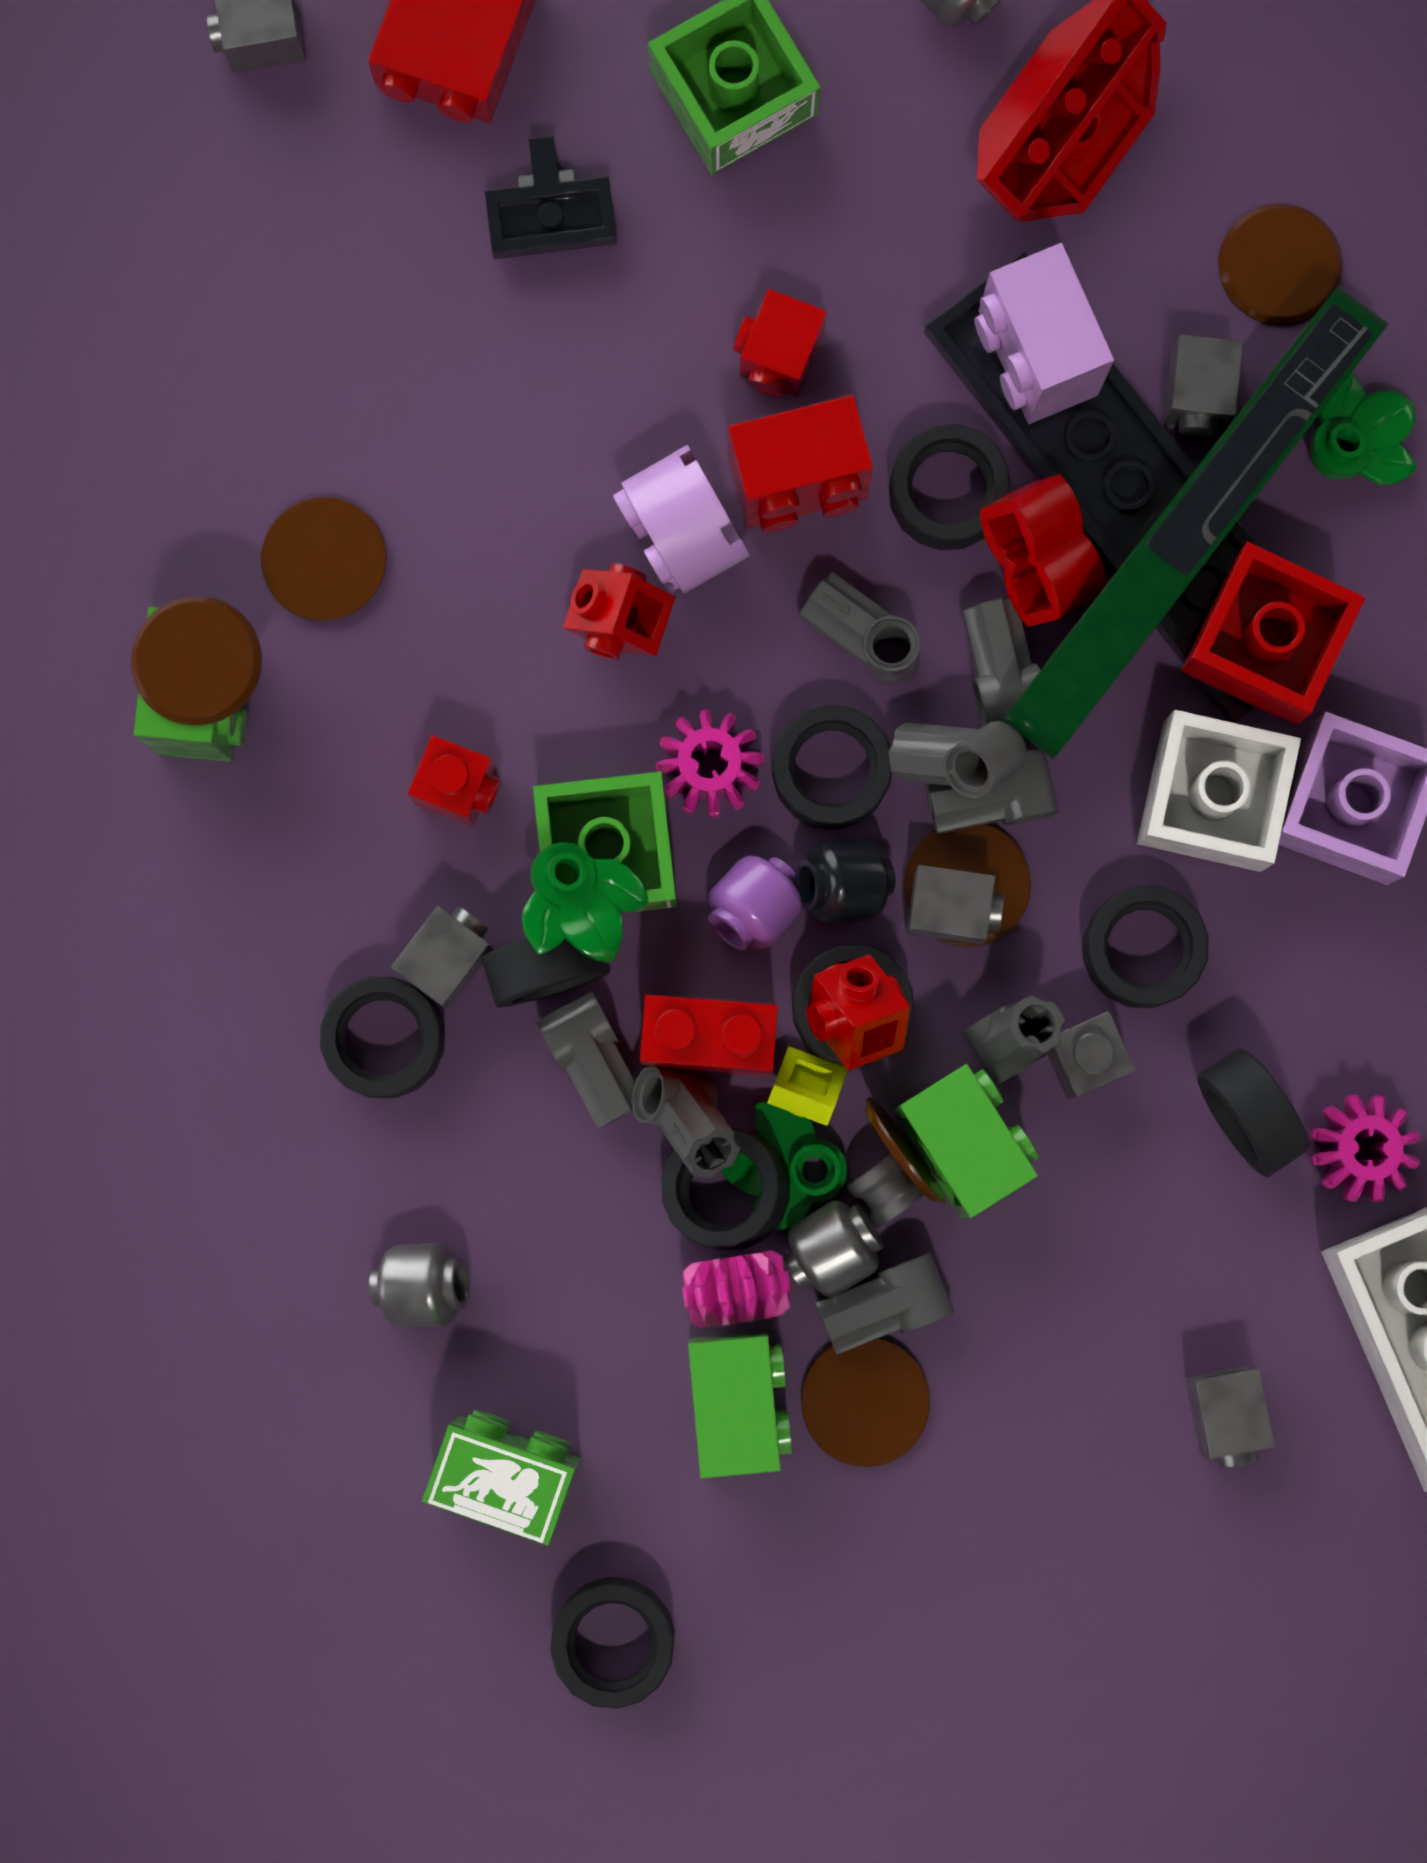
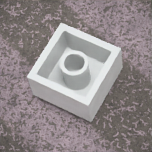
M1174 710L1162 725L1137 844L1262 872L1275 864L1301 738Z

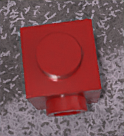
M768 288L756 319L745 316L733 347L734 352L741 354L740 375L749 378L747 381L748 385L772 397H782L784 392L798 397L824 333L827 311Z
M431 735L408 791V796L418 806L474 827L479 813L487 815L492 808L501 779L494 777L497 768L492 758Z

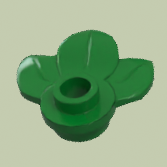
M1351 373L1318 416L1320 425L1314 431L1310 441L1312 464L1320 474L1330 479H1347L1361 475L1377 485L1397 484L1405 480L1417 469L1413 457L1400 445L1410 434L1415 424V405L1411 399L1395 391H1377L1367 396L1356 376ZM1337 441L1343 443L1348 448L1349 452L1341 449Z
M557 842L539 852L532 863L530 876L534 892L522 910V926L528 942L538 955L551 951L566 939L585 956L600 962L609 963L616 957L622 940L623 923L620 913L634 912L648 904V896L640 879L629 867L618 860L592 859L583 848L576 844ZM558 863H565L573 868L575 872L573 884L566 885L558 881L555 876V867Z
M760 1102L755 1105L754 1109L758 1136L763 1137L780 1153L789 1173L790 1201L782 1222L775 1229L784 1230L802 1220L813 1202L826 1201L834 1197L842 1189L847 1177V1164L837 1146L827 1140L817 1138L810 1119L796 1116L767 1102ZM738 1153L732 1167L724 1168L720 1171L734 1187L747 1194L758 1196L754 1205L755 1211L762 1195V1178L756 1165L746 1155ZM819 1158L826 1164L827 1175L823 1181L811 1183L805 1179L802 1168L808 1159Z

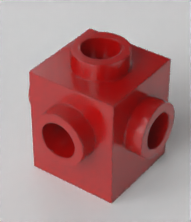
M612 563L609 571L582 568L578 583L571 595L570 607L563 628L586 639L583 648L603 658L619 660L622 652L657 656L676 596L647 582V575L626 565Z
M868 954L847 963L834 964L823 972L815 974L813 977L811 1001L807 1006L806 1015L814 1036L819 1041H826L847 1071L904 1050L911 1006L904 998L898 981L892 975H886L874 958Z

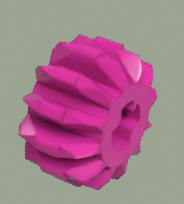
M703 709L700 711L699 716L701 727L699 730L694 731L689 721L684 717L676 720V728L684 739L683 742L672 737L663 736L661 738L660 748L665 753L676 758L657 762L656 772L661 771L662 776H678L664 788V794L668 799L676 798L686 790L689 791L683 805L684 813L692 815L696 811L701 798L708 800V815L711 819H716L720 816L719 798L725 796L729 805L736 811L744 807L743 798L735 788L736 785L748 791L756 792L758 790L760 780L744 770L762 766L764 764V756L759 752H742L755 741L756 734L752 729H747L733 738L731 734L736 724L735 715L727 713L722 720L720 728L717 729L712 728L710 710ZM708 750L720 753V765L726 769L721 775H718L716 770H713L712 778H705L699 775V763L694 759L699 753H702L703 757L707 758Z
M1357 1094L1346 1096L1344 1098L1345 1114L1334 1106L1326 1107L1322 1111V1115L1332 1130L1313 1128L1309 1134V1137L1315 1142L1326 1144V1152L1314 1153L1309 1156L1310 1164L1312 1166L1330 1164L1332 1167L1323 1176L1321 1184L1326 1189H1331L1344 1180L1343 1199L1349 1202H1356L1361 1196L1363 1188L1370 1202L1384 1201V1183L1395 1191L1404 1190L1407 1187V1183L1397 1168L1417 1169L1420 1164V1160L1417 1157L1404 1153V1145L1415 1144L1420 1141L1419 1133L1417 1131L1403 1133L1398 1131V1128L1406 1121L1408 1113L1403 1108L1395 1109L1384 1118L1386 1098L1380 1095L1372 1096L1366 1108ZM1371 1136L1375 1142L1370 1146L1369 1151L1374 1159L1356 1160L1354 1155L1360 1147L1354 1138Z
M769 1250L691 1263L683 1271L684 1287H682L684 1307L688 1309L691 1324L697 1327H717L783 1315L791 1307L789 1291H792L789 1271H786L783 1256L775 1251Z

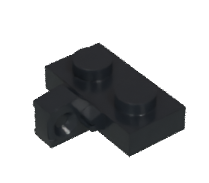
M553 136L528 139L533 174L518 176L519 187L485 191L494 259L617 244L609 176L575 180L573 169L558 171Z

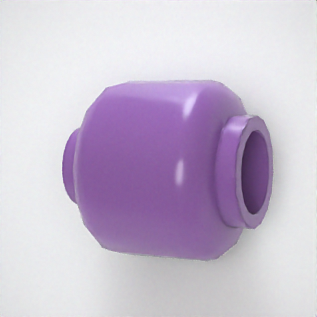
M756 856L743 857L716 883L708 895V906L711 910V913L708 915V921L711 927L726 943L741 951H745L748 948L764 950L772 946L799 917L802 911L801 896L796 888V873L789 865L775 857H771L768 861Z

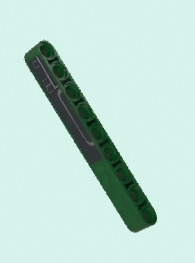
M1339 285L1002 721L1015 728L1019 734L1052 759L1058 755L1388 326V322Z

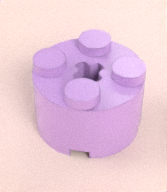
M688 445L621 482L624 489L613 495L631 529L633 528L638 538L642 539L649 534L654 545L645 549L644 553L669 593L680 588L683 594L750 557Z

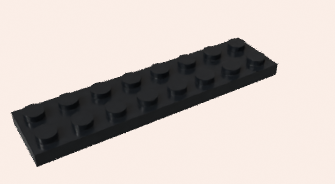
M1024 252L1009 264L1028 257V255ZM986 280L927 324L924 334L1036 477L1041 480L1060 474L1067 481L1081 509L1083 533L1092 542L1101 560L1112 574L1115 575L1196 468L1114 364H1112L1098 396L1028 425L1022 409L1013 410L1008 404L1000 383V375L1005 373V370L996 350L988 353L984 349L975 327L974 318L980 315V298L983 297L987 283ZM1238 521L1156 626V630L1183 664L1233 559L1247 541L1256 545ZM1196 679L1228 722L1236 723L1255 708V706Z

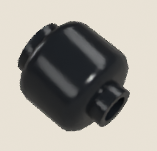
M860 838L817 843L809 850L806 859L799 863L796 871V888L801 896L802 906L805 910L811 911L820 922L827 924L874 919L883 911L888 896L894 892L896 883L895 871L891 861L883 857L881 850L871 840Z

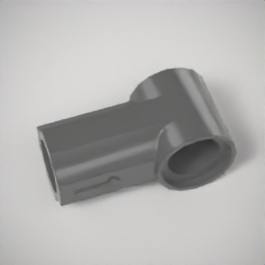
M831 572L827 578L819 583L800 612L799 617L801 620L864 665L872 678L884 685H898L906 682L915 674L919 666L920 637L912 623L900 616H892L834 572ZM896 638L908 646L909 653L900 662L886 663L875 655L874 650L882 640Z
M1001 598L980 603L977 606L963 610L962 613L976 672V677H973V689L982 727L993 721L1004 722L1002 721L1040 671L1037 663H1031L1022 620L1016 613L1010 599Z
M1001 721L989 722L980 729L907 722L895 730L893 744L888 754L891 772H897L902 781L951 786L960 795L975 799L983 797L1021 770L1026 762L1027 749L1019 732L1011 725Z
M1041 750L1027 751L1026 762L1023 768L981 798L971 799L964 797L951 786L925 783L928 807L936 835L1003 821V825L1021 824L1059 813L1047 757Z
M592 991L536 1021L562 1072L567 1070L598 1129L633 1112L631 1099L636 1080L615 1045L619 1041Z
M1030 995L1015 1005L1013 1002L1006 1004L963 1032L997 1086L1045 1057V1053L1049 1052V1049L1061 1043L1059 1033L1065 1019L1054 1001L1045 1002Z
M647 1066L636 1078L632 1091V1111L635 1118L641 1123L659 1126L692 1175L712 1178L718 1171L732 1167L741 1147L734 1139V1131L716 1108L718 1097L714 1081L707 1075L658 1066Z
M931 1252L920 1254L877 1272L878 1277L857 1286L854 1285L837 1296L825 1297V1299L815 1302L836 1355L897 1330H900V1333L912 1331L955 1312Z

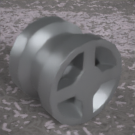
M892 1154L847 1186L854 1197L864 1199L870 1207V1219L876 1228L883 1226L924 1196Z

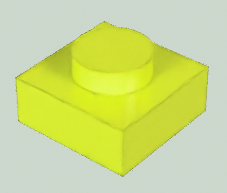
M788 1046L767 1103L789 1111L796 1116L805 1117L828 1126L847 1074V1069Z

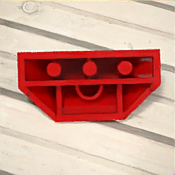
M1092 0L1052 29L980 127L976 180L1016 222L1084 213L1155 115L1161 70L1160 42L1165 40L1167 22L1147 0Z

